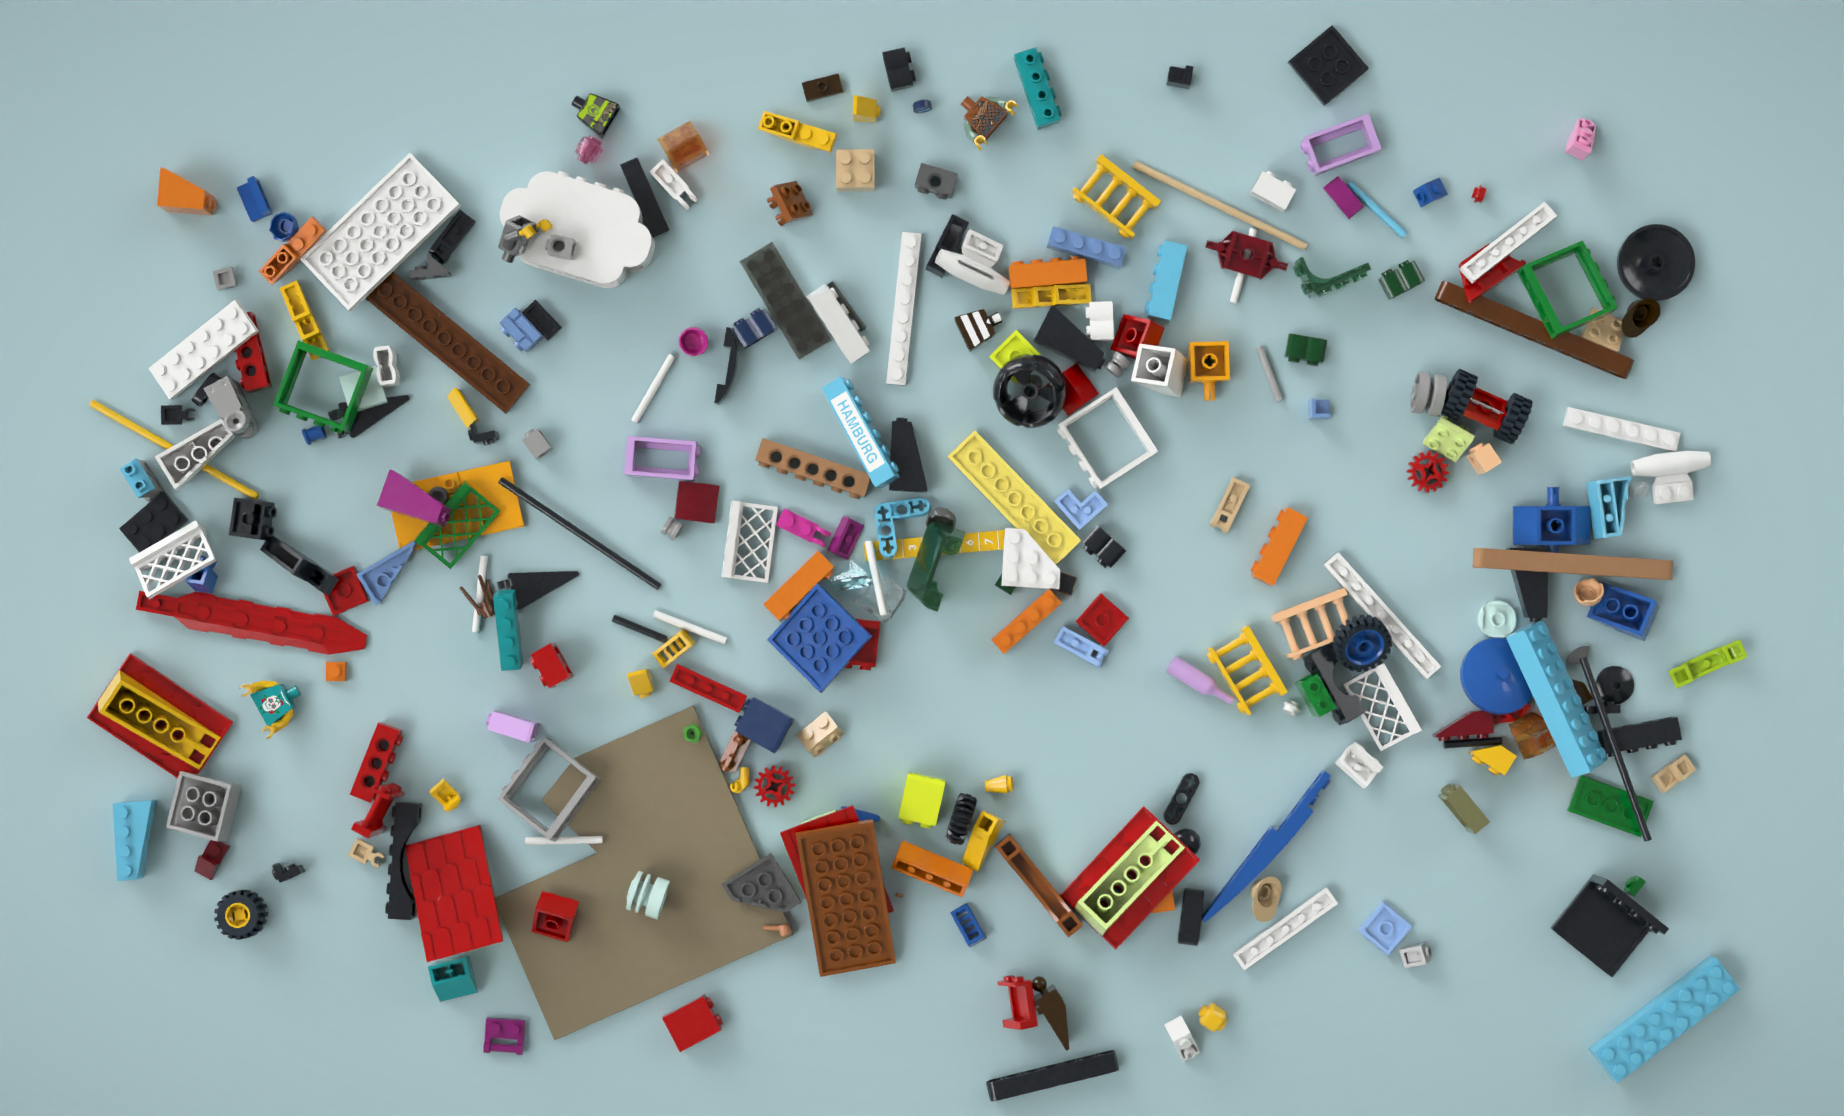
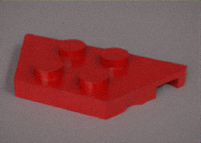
M1487 244L1486 246H1484L1483 248H1481L1480 250H1478L1477 252H1475L1474 254L1460 262L1458 266L1459 269L1461 268V266L1467 263L1470 259H1472L1474 256H1476L1479 252H1481L1490 244ZM1508 255L1474 283H1471L1460 271L1468 303L1470 304L1517 272L1522 266L1526 265V262L1522 259L1518 261Z

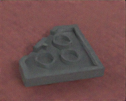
M771 853L722 883L730 899L735 902L784 913L802 902Z

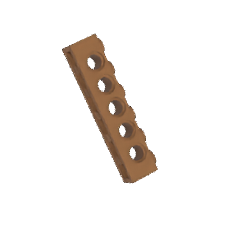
M762 438L755 459L759 462L758 466L767 469L772 466L777 468L776 472L785 475L788 472L795 474L794 478L805 481L806 478L814 480V485L824 487L825 484L831 486L832 491L841 494L842 491L850 493V497L859 500L860 497L865 498L871 481L869 475L865 472ZM776 452L782 454V460L778 463L772 461V455ZM792 459L800 460V466L797 469L790 467ZM810 465H817L819 468L818 473L810 475L808 467ZM827 472H836V479L828 481L826 479ZM847 477H852L855 480V484L852 487H846L844 480Z

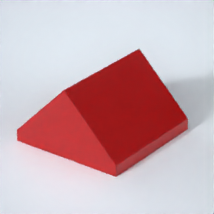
M1077 363L1061 373L1067 384V397L1062 408L1067 416L1099 395Z

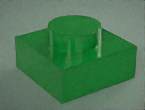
M1636 875L1630 877L1625 883L1624 891L1630 896L1635 897L1646 881Z

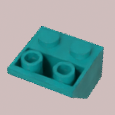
M469 955L428 966L431 983L440 1002L478 993Z

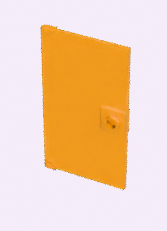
M510 461L413 482L427 493L434 487H443L447 490L449 499L460 485L467 481L476 491L501 510L480 536L525 527L518 496L498 484L499 480L503 477L515 485ZM472 492L466 497L467 505H478V497ZM489 506L481 507L482 518L490 517L495 512ZM478 507L467 508L468 519L479 518ZM465 508L454 511V520L466 519ZM391 512L399 549L414 541L428 524V522ZM480 521L468 522L469 532H478ZM466 522L455 523V533H467ZM447 523L445 528L441 527L442 535L453 534L452 523ZM467 535L456 536V541L467 539ZM442 537L443 544L454 542V537ZM431 538L427 545L430 547L440 545V538ZM417 544L414 550L422 549L424 547Z

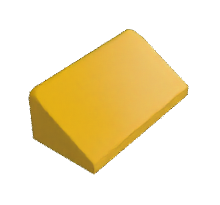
M452 389L447 398L465 426L469 428L470 424L479 422V418L460 389Z

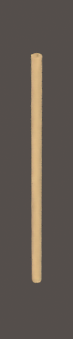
M1138 161L1133 166L1134 169L1302 250H1305L1307 243Z

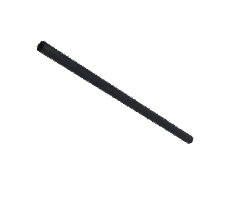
M502 477L499 480L498 484L656 590H659L662 585L660 582Z
M1587 657L1580 658L1579 661L1644 842L1652 840Z

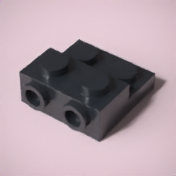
M234 498L229 536L269 541L270 537L274 534L272 519L277 514V509L274 507L275 503Z

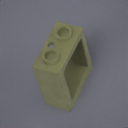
M1447 784L1440 790L1442 792L1439 795L1440 799L1467 832L1476 834L1490 823L1460 785Z

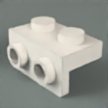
M1356 742L1348 746L1335 762L1338 767L1363 789L1383 769L1379 761L1368 754L1364 747Z

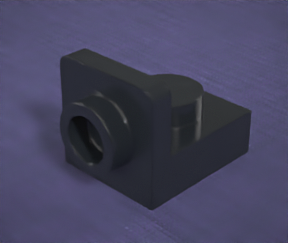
M280 863L272 865V874L280 883L305 872L302 865L296 866L295 863L284 868L285 872Z

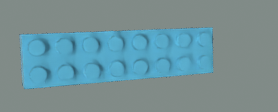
M1543 619L1526 625L1507 636L1506 639L1571 778L1589 773L1607 761L1606 751L1599 742L1598 734L1592 727L1589 715L1585 712L1581 698L1573 686V681L1565 669V664L1557 652L1556 644L1552 641L1548 627L1544 624Z
M1709 956L1592 1045L1589 1050L1609 1077L1616 1083H1619L1741 989L1719 960Z

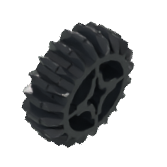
M960 793L958 795L947 828L946 841L955 845H962L964 843L975 811L976 797L967 793Z

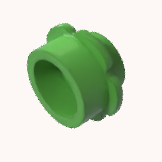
M690 724V726H686L683 730L684 739L687 742L696 743L702 736V730L696 724Z

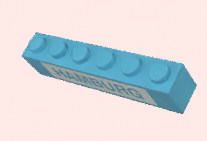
M840 376L822 387L821 389L875 488L881 489L900 477L897 473L899 471L898 466L894 461L891 462L888 456L890 455L888 448L882 445L880 441V433L876 428L872 427L870 423L872 419L867 412H864L862 400L852 390L854 389L852 382Z

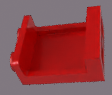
M856 619L872 637L845 668L852 669V665H858L860 670L871 671V667H876L881 622Z
M1015 975L1004 976V980L997 981L999 986H1008L1012 1018L1002 1020L1003 1028L1023 1030L1037 1027L1032 981L1024 979V976L1015 977Z
M705 994L662 1017L679 1052L722 1030L721 1025L723 1021L719 1014L715 1015L712 1009L714 1004L710 997L706 998Z

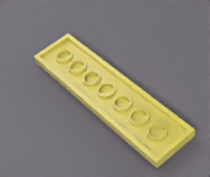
M975 430L947 456L1016 529H1025L1055 564L1059 563L1081 541Z

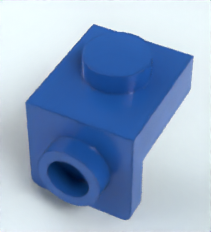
M1440 177L1413 190L1420 207H1424L1448 195Z

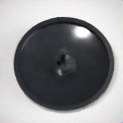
M1651 224L1635 230L1624 240L1617 256V270L1622 283L1633 295L1641 299L1651 298L1656 301H1663L1678 295L1688 286L1695 270V255L1690 242L1681 232L1667 225Z

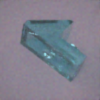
M850 560L849 572L831 575V582L838 591L874 585L867 572L852 560Z

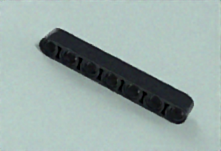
M1109 1050L986 1081L990 1101H999L1116 1072L1119 1070L1115 1050Z

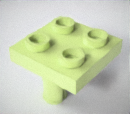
M1444 415L1431 429L1422 444L1456 463L1472 443L1475 436L1469 433L1468 427L1464 430V425L1456 426L1452 423L1451 418L1447 420L1448 416Z

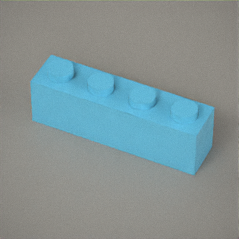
M1164 241L1163 245H1159L1157 256L1160 257L1159 264L1155 263L1153 275H1156L1155 282H1151L1149 293L1152 296L1151 300L1146 302L1144 311L1148 312L1147 318L1170 322L1187 245Z

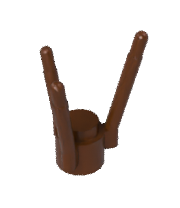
M478 575L486 601L480 603L481 607L476 604L462 586L460 590L476 609L478 615L483 614L485 619L495 615L493 591L490 580H486V589L482 576Z

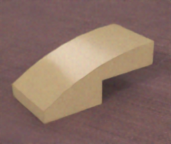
M1683 754L1654 774L1651 779L1661 793H1665L1676 783L1683 781L1692 774L1696 768L1686 754Z

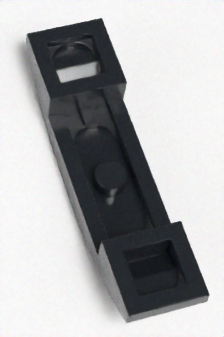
M726 327L724 347L731 349L725 385L717 384L714 401L717 405H720L728 395L737 371V345L730 327Z

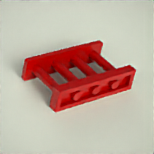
M395 783L374 787L372 792L378 794L365 819L354 822L351 830L367 839L383 834L387 826L383 825L384 821L382 820L393 800L404 796L405 792L401 791L402 787Z

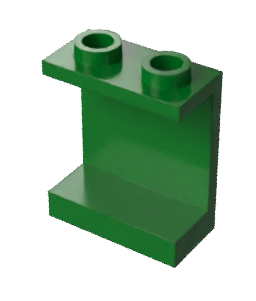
M1309 674L1295 682L1298 691L1314 717H1321L1336 709L1318 674L1314 676Z

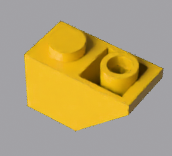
M1501 745L1474 749L1468 753L1473 756L1471 760L1479 765L1484 763L1489 767L1488 771L1496 776L1498 774L1505 775L1517 757Z

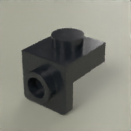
M470 424L468 435L470 441L473 440L475 444L491 445L495 443L494 440L499 439L497 431L493 430L478 434L477 426Z

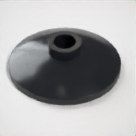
M1610 666L1603 669L1595 681L1601 699L1604 702L1614 701V704H1621L1630 698L1634 690V681L1631 674L1619 666ZM1615 682L1619 683L1618 689H1615L1613 686Z

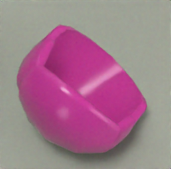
M697 327L685 329L679 337V347L685 354L690 356L703 354L708 346L707 335Z

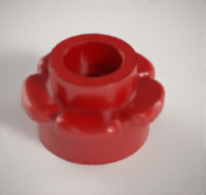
M1479 185V188H1474L1471 197L1475 199L1474 203L1476 201L1482 203L1487 188L1481 187L1482 185Z

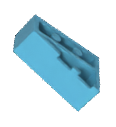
M1632 476L1586 482L1594 539L1622 536L1625 518L1624 509L1626 500H1628L1629 494L1627 492Z

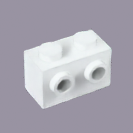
M1262 171L1250 195L1283 213L1296 189L1293 188L1294 185L1285 180L1282 182L1276 179L1277 176L1272 172L1267 171L1265 173Z

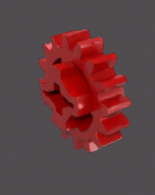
M1427 451L1426 456L1423 452L1419 453L1420 458L1413 456L1414 463L1409 462L1408 465L1411 469L1406 470L1407 473H1411V476L1407 478L1408 480H1413L1411 486L1417 485V491H1421L1424 488L1425 493H1428L1430 488L1433 492L1437 491L1436 486L1442 488L1441 482H1447L1444 475L1449 474L1448 471H1445L1448 464L1442 463L1445 458L1438 459V453L1431 456V451ZM1429 459L1426 465L1419 464L1420 461ZM1436 465H1438L1440 472L1437 471ZM1430 468L1429 472L1432 474L1426 476L1424 469ZM1416 472L1419 474V480L1416 477ZM1430 479L1436 480L1434 484L1426 485Z
M772 765V770L765 767L766 773L759 772L758 774L761 778H755L754 780L758 783V785L754 786V789L759 790L756 796L761 795L760 802L762 803L766 800L768 807L771 803H774V807H777L778 802L783 806L785 805L784 799L790 801L791 798L788 795L795 793L791 790V787L796 786V784L791 783L794 777L787 776L789 770L782 772V766L778 770H776L775 765ZM773 773L780 774L784 778H775ZM766 777L768 781L766 787L762 788V782ZM772 781H774V783L783 782L777 788L778 791H775V789H770L767 791L766 789L770 788V786L772 785ZM787 784V792L783 796L782 788ZM766 794H773L775 795L776 799H771L767 797Z

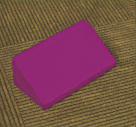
M843 516L827 550L848 560L864 525Z

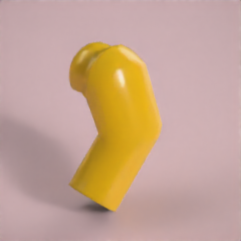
M740 767V778L730 785L732 792L741 793L749 786V767Z

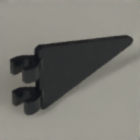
M408 395L386 397L387 403L358 411L350 432L343 431L342 434L335 432L337 438L340 439L348 435L351 438L357 437L408 402L410 397ZM347 402L339 403V409L328 412L330 420L334 421L341 417L344 418L348 408Z
M579 572L509 573L508 579L497 582L499 590L511 587V590L515 589L517 609L521 610L578 577Z

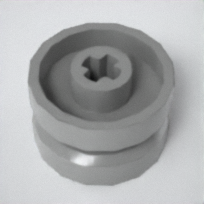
M1417 372L1411 393V413L1422 414L1426 408L1428 416H1440L1447 390L1446 375L1436 374L1431 380L1429 372Z

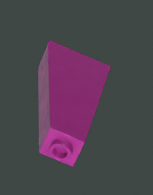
M391 469L388 472L377 506L385 510L444 528L450 519V508L403 475Z

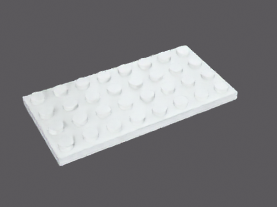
M409 153L321 237L300 260L347 310L352 312L461 205Z

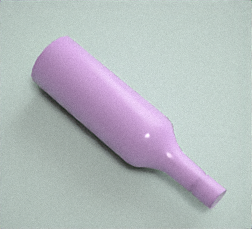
M1177 656L1173 658L1166 670L1168 674L1203 695H1214L1230 705L1234 700L1232 696L1218 688L1213 678Z

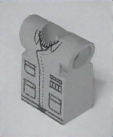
M226 376L203 388L227 430L245 439L253 438L257 434V421L253 418L252 411L239 382Z

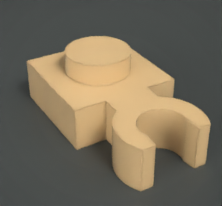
M360 838L356 839L348 856L363 864L370 860L374 867L381 866L375 860L377 856L385 858L383 853L373 852L375 846Z

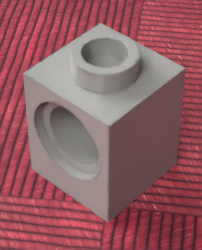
M551 234L550 239L546 241L545 250L548 251L547 254L549 256L573 260L576 241L573 238ZM564 243L565 247L562 251L558 252L555 250L556 244Z
M531 429L524 434L525 438L522 441L535 459L539 460L553 449L539 429Z

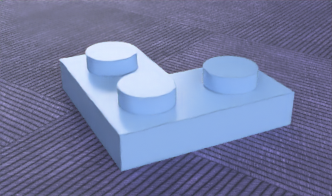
M1069 489L1054 501L1078 530L1108 505L1096 490L1082 503Z

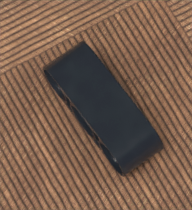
M1184 889L1178 944L1198 946L1204 890Z

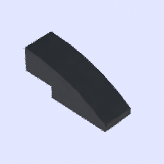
M954 214L951 215L925 270L943 278L946 270L935 263L936 257L941 249L956 252L969 225L968 221Z

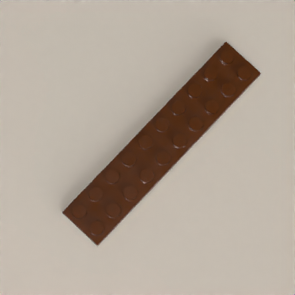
M394 272L365 298L505 414L509 412L531 385Z

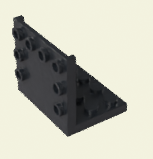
M1594 874L1550 928L1610 977L1616 974L1648 932L1665 935L1669 930L1667 926L1610 880Z

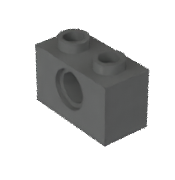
M921 163L915 188L923 194L934 193L936 194L935 197L939 199H951L958 173ZM937 178L941 181V184L938 187H933L930 181Z

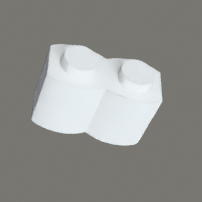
M1112 301L1089 302V307H1085L1086 318H1089L1090 326H1086V336L1090 337L1092 342L1113 341Z
M389 345L375 347L373 356L378 366L376 375L379 384L385 388L398 386L400 374L396 368L397 355L395 350Z

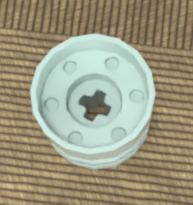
M638 871L628 890L626 910L631 911L634 903H636L635 913H639L642 906H645V916L658 919L667 896L670 880L658 877L654 884H650L651 874H647L645 881H642L644 872Z

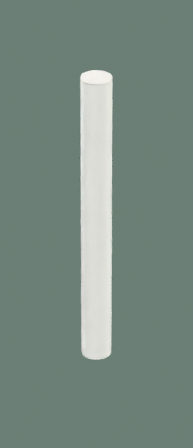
M1250 228L1248 235L1256 237L1257 230ZM1248 249L1244 250L1243 258L1249 260L1251 251ZM1237 273L1230 298L1231 303L1237 304L1245 274Z
M671 354L667 356L631 420L638 424L676 357Z
M870 540L865 542L880 616H886L888 613L873 542Z
M480 556L478 575L482 576L484 583L486 581L488 556ZM478 579L475 602L481 607L480 603L483 602L484 594ZM474 609L472 632L480 633L482 615L479 616L476 609Z
M657 610L654 612L653 617L721 644L725 645L727 637Z
M603 836L559 837L556 842L546 837H525V845L603 843Z

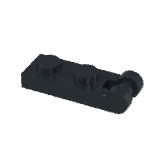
M459 210L431 246L428 253L432 256L435 255L441 263L445 264L476 221ZM442 244L447 247L444 252L440 250Z

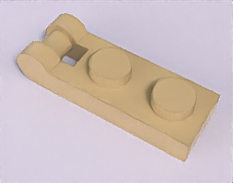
M1232 477L1209 525L1214 528L1216 526L1227 534L1250 485ZM1221 514L1228 517L1226 522L1219 520Z

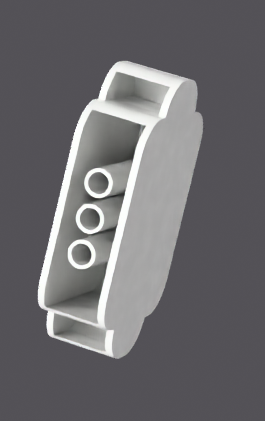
M544 171L533 176L527 188L513 189L504 197L500 209V220L503 226H505L506 220L519 215L537 224L542 219L549 220L553 226L546 232L539 228V232L531 236L525 252L517 255L529 266L611 289L621 285L626 279L628 272H640L647 268L652 260L655 242L648 229L643 225L644 219L637 202L621 189L613 188V190L606 188V185L595 182L593 185L582 177L573 179L569 177V174L558 171V174ZM551 234L575 239L576 246L573 260L552 257L547 254L548 251L545 250L547 239H550ZM562 242L556 244L555 250L558 252L562 251L565 244Z

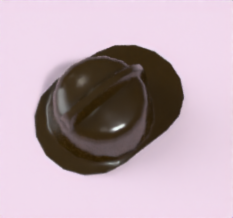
M1651 298L1632 302L1622 320L1621 329L1623 334L1634 338L1653 325L1660 316L1661 309L1659 303Z

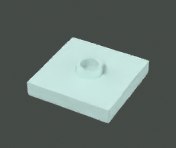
M376 366L372 367L374 369L358 411L388 402L383 386L377 380ZM360 371L339 377L347 405H349L361 373Z

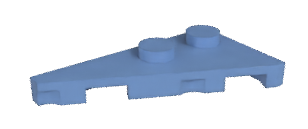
M415 541L408 543L356 574L376 606L381 602L417 545Z

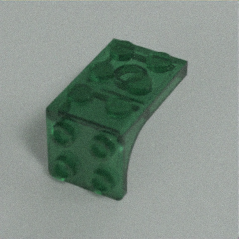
M1303 257L1299 258L1293 267L1295 275L1300 277L1303 283L1301 284V289L1304 295H1308L1309 298L1316 295L1319 298L1325 296L1332 291V288H1336V290L1344 288L1350 284L1349 281L1351 280L1354 283L1363 280L1371 270L1369 263H1366L1335 277L1322 279L1309 271Z

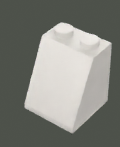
M1139 344L1131 381L1162 395L1181 397L1189 360L1173 348Z

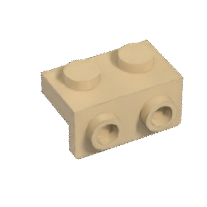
M825 711L796 736L815 758L824 753L831 744L836 743L844 733Z

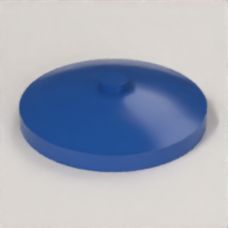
M1491 638L1483 640L1473 646L1463 658L1460 668L1462 688L1469 700L1479 709L1495 715L1510 714L1525 706L1533 696L1506 639Z

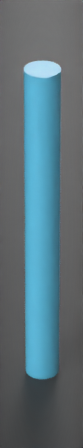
M1353 182L1347 185L1357 198L1401 238L1407 234L1400 225Z

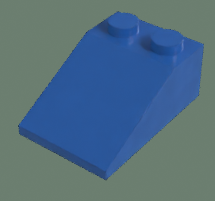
M1601 582L1604 587V596L1598 604L1590 607L1587 617L1626 635L1645 641L1659 609L1657 601Z

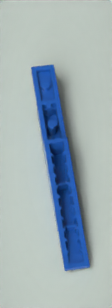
M1322 770L1278 829L1275 830L1272 827L1267 829L1204 912L1201 920L1206 922L1227 905L1288 844L1314 812L1308 805H1313L1319 797L1317 794L1321 788L1324 790L1328 786L1330 774Z

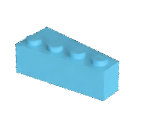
M158 800L113 803L117 881L137 880L144 877L148 844L151 839L150 833L154 823V812Z

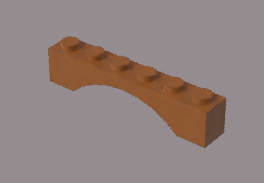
M1010 833L994 845L1068 938L1083 926L1082 922Z

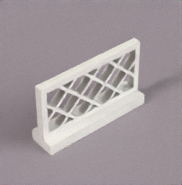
M731 501L721 577L768 583L778 507ZM743 506L751 507L755 515L746 520L742 515ZM765 509L773 510L772 519L767 523L759 515ZM758 516L764 525L755 531L749 522ZM747 524L753 533L744 539L740 534V528ZM766 527L770 532V537L763 542L757 533ZM755 535L761 544L752 550L746 541ZM744 543L750 550V553L741 558L737 551L738 547ZM764 546L767 550V557L761 561L754 552ZM753 554L759 563L750 569L744 560ZM742 562L748 571L742 576L734 575L735 567ZM759 565L765 570L764 579L757 578L752 572Z
M197 521L190 523L129 558L131 565L135 567L147 598H153L217 561L206 537V530ZM199 538L202 539L199 547L193 546L194 541ZM186 548L182 557L176 556L178 550ZM191 549L197 551L194 559L188 558ZM202 552L208 553V559L199 561ZM166 557L169 558L166 566L159 565L161 560ZM174 559L181 560L177 569L171 568ZM185 562L192 563L190 569L183 571ZM152 567L149 576L143 575L142 571ZM157 569L164 570L160 579L154 578ZM169 571L175 572L173 579L165 580ZM151 582H159L157 587L150 591Z
M1384 661L1380 665L1377 664L1376 668H1371L1369 671L1343 684L1350 696L1356 695L1359 697L1360 702L1361 698L1372 701L1370 711L1365 710V713L1369 714L1368 719L1364 713L1361 717L1380 751L1414 733L1422 731ZM1376 671L1379 677L1378 684L1366 683L1368 675ZM1355 682L1363 684L1360 695L1352 693L1349 685ZM1365 685L1376 688L1374 698L1363 696ZM1378 689L1387 691L1389 694L1387 702L1376 699ZM1375 702L1386 705L1383 715L1372 712ZM1388 706L1395 707L1398 710L1396 719L1385 716ZM1371 715L1382 718L1379 728L1370 725ZM1384 718L1395 721L1392 732L1381 729ZM1397 723L1405 724L1409 732L1403 735L1395 733ZM1380 732L1391 734L1388 743L1384 745L1380 743L1378 739Z

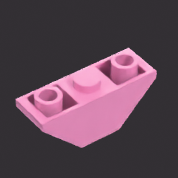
M1578 119L1567 142L1565 153L1580 160H1584L1591 153L1596 125L1592 121Z

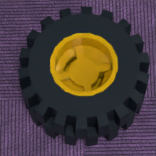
M239 890L224 895L222 901L217 903L218 909L214 911L217 914V917H214L215 922L218 921L217 928L222 929L221 933L228 935L230 939L236 938V940L255 936L258 934L257 932L263 929L262 926L267 922L265 920V917L268 916V912H265L267 905L262 903L264 899L258 897L257 893L250 890Z

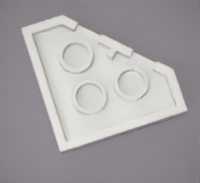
M1005 528L1001 586L1059 589L1060 569L1025 529Z

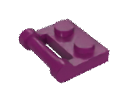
M487 1017L483 1053L493 1051L523 1055L525 1020ZM491 1038L517 1040V1045L491 1044Z

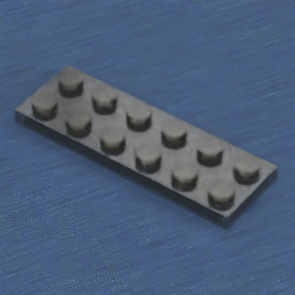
M773 242L739 261L798 360L832 341Z

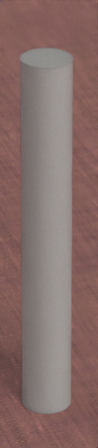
M1258 347L1256 350L1275 401H1281L1283 397L1264 347Z

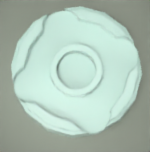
M1500 600L1490 601L1480 609L1477 618L1481 631L1491 638L1506 637L1515 629L1517 623L1516 613L1508 603Z

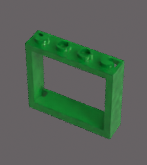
M1583 240L1528 263L1517 272L1551 339L1612 314L1618 308L1614 301L1615 297L1610 294L1608 284L1602 278L1599 266L1593 261L1590 249H1587ZM1575 254L1603 310L1562 327L1534 271Z
M298 340L273 405L279 407V412L290 415L292 412L297 414L296 418L307 422L309 418L314 420L313 424L324 428L326 424L331 426V431L342 434L343 431L349 433L374 368ZM307 353L361 372L341 424L288 405Z

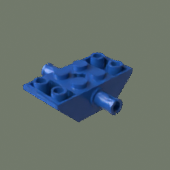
M1547 487V504L1545 506H1513V545H1545L1550 553H1559L1561 545H1590V506H1561L1559 504L1560 487ZM1552 522L1557 525L1553 529L1551 528Z

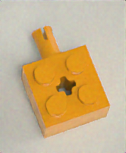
M1229 341L1190 342L1188 344L1189 383H1202L1204 385L1203 401L1209 400V393L1210 401H1216L1215 384L1230 380ZM1207 358H1209L1210 361H1213V364H1211L1210 367L1208 366V364L1204 362L1207 360Z

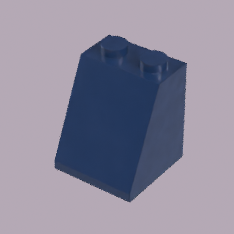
M753 697L752 700L748 699L743 708L746 710L743 717L739 715L734 724L737 727L735 731L775 754L795 718L756 697Z

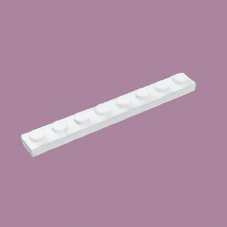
M902 232L886 384L905 386L921 243V234Z
M1339 552L1323 564L1367 615L1375 616L1382 621L1391 635L1393 644L1425 679H1428L1441 667Z

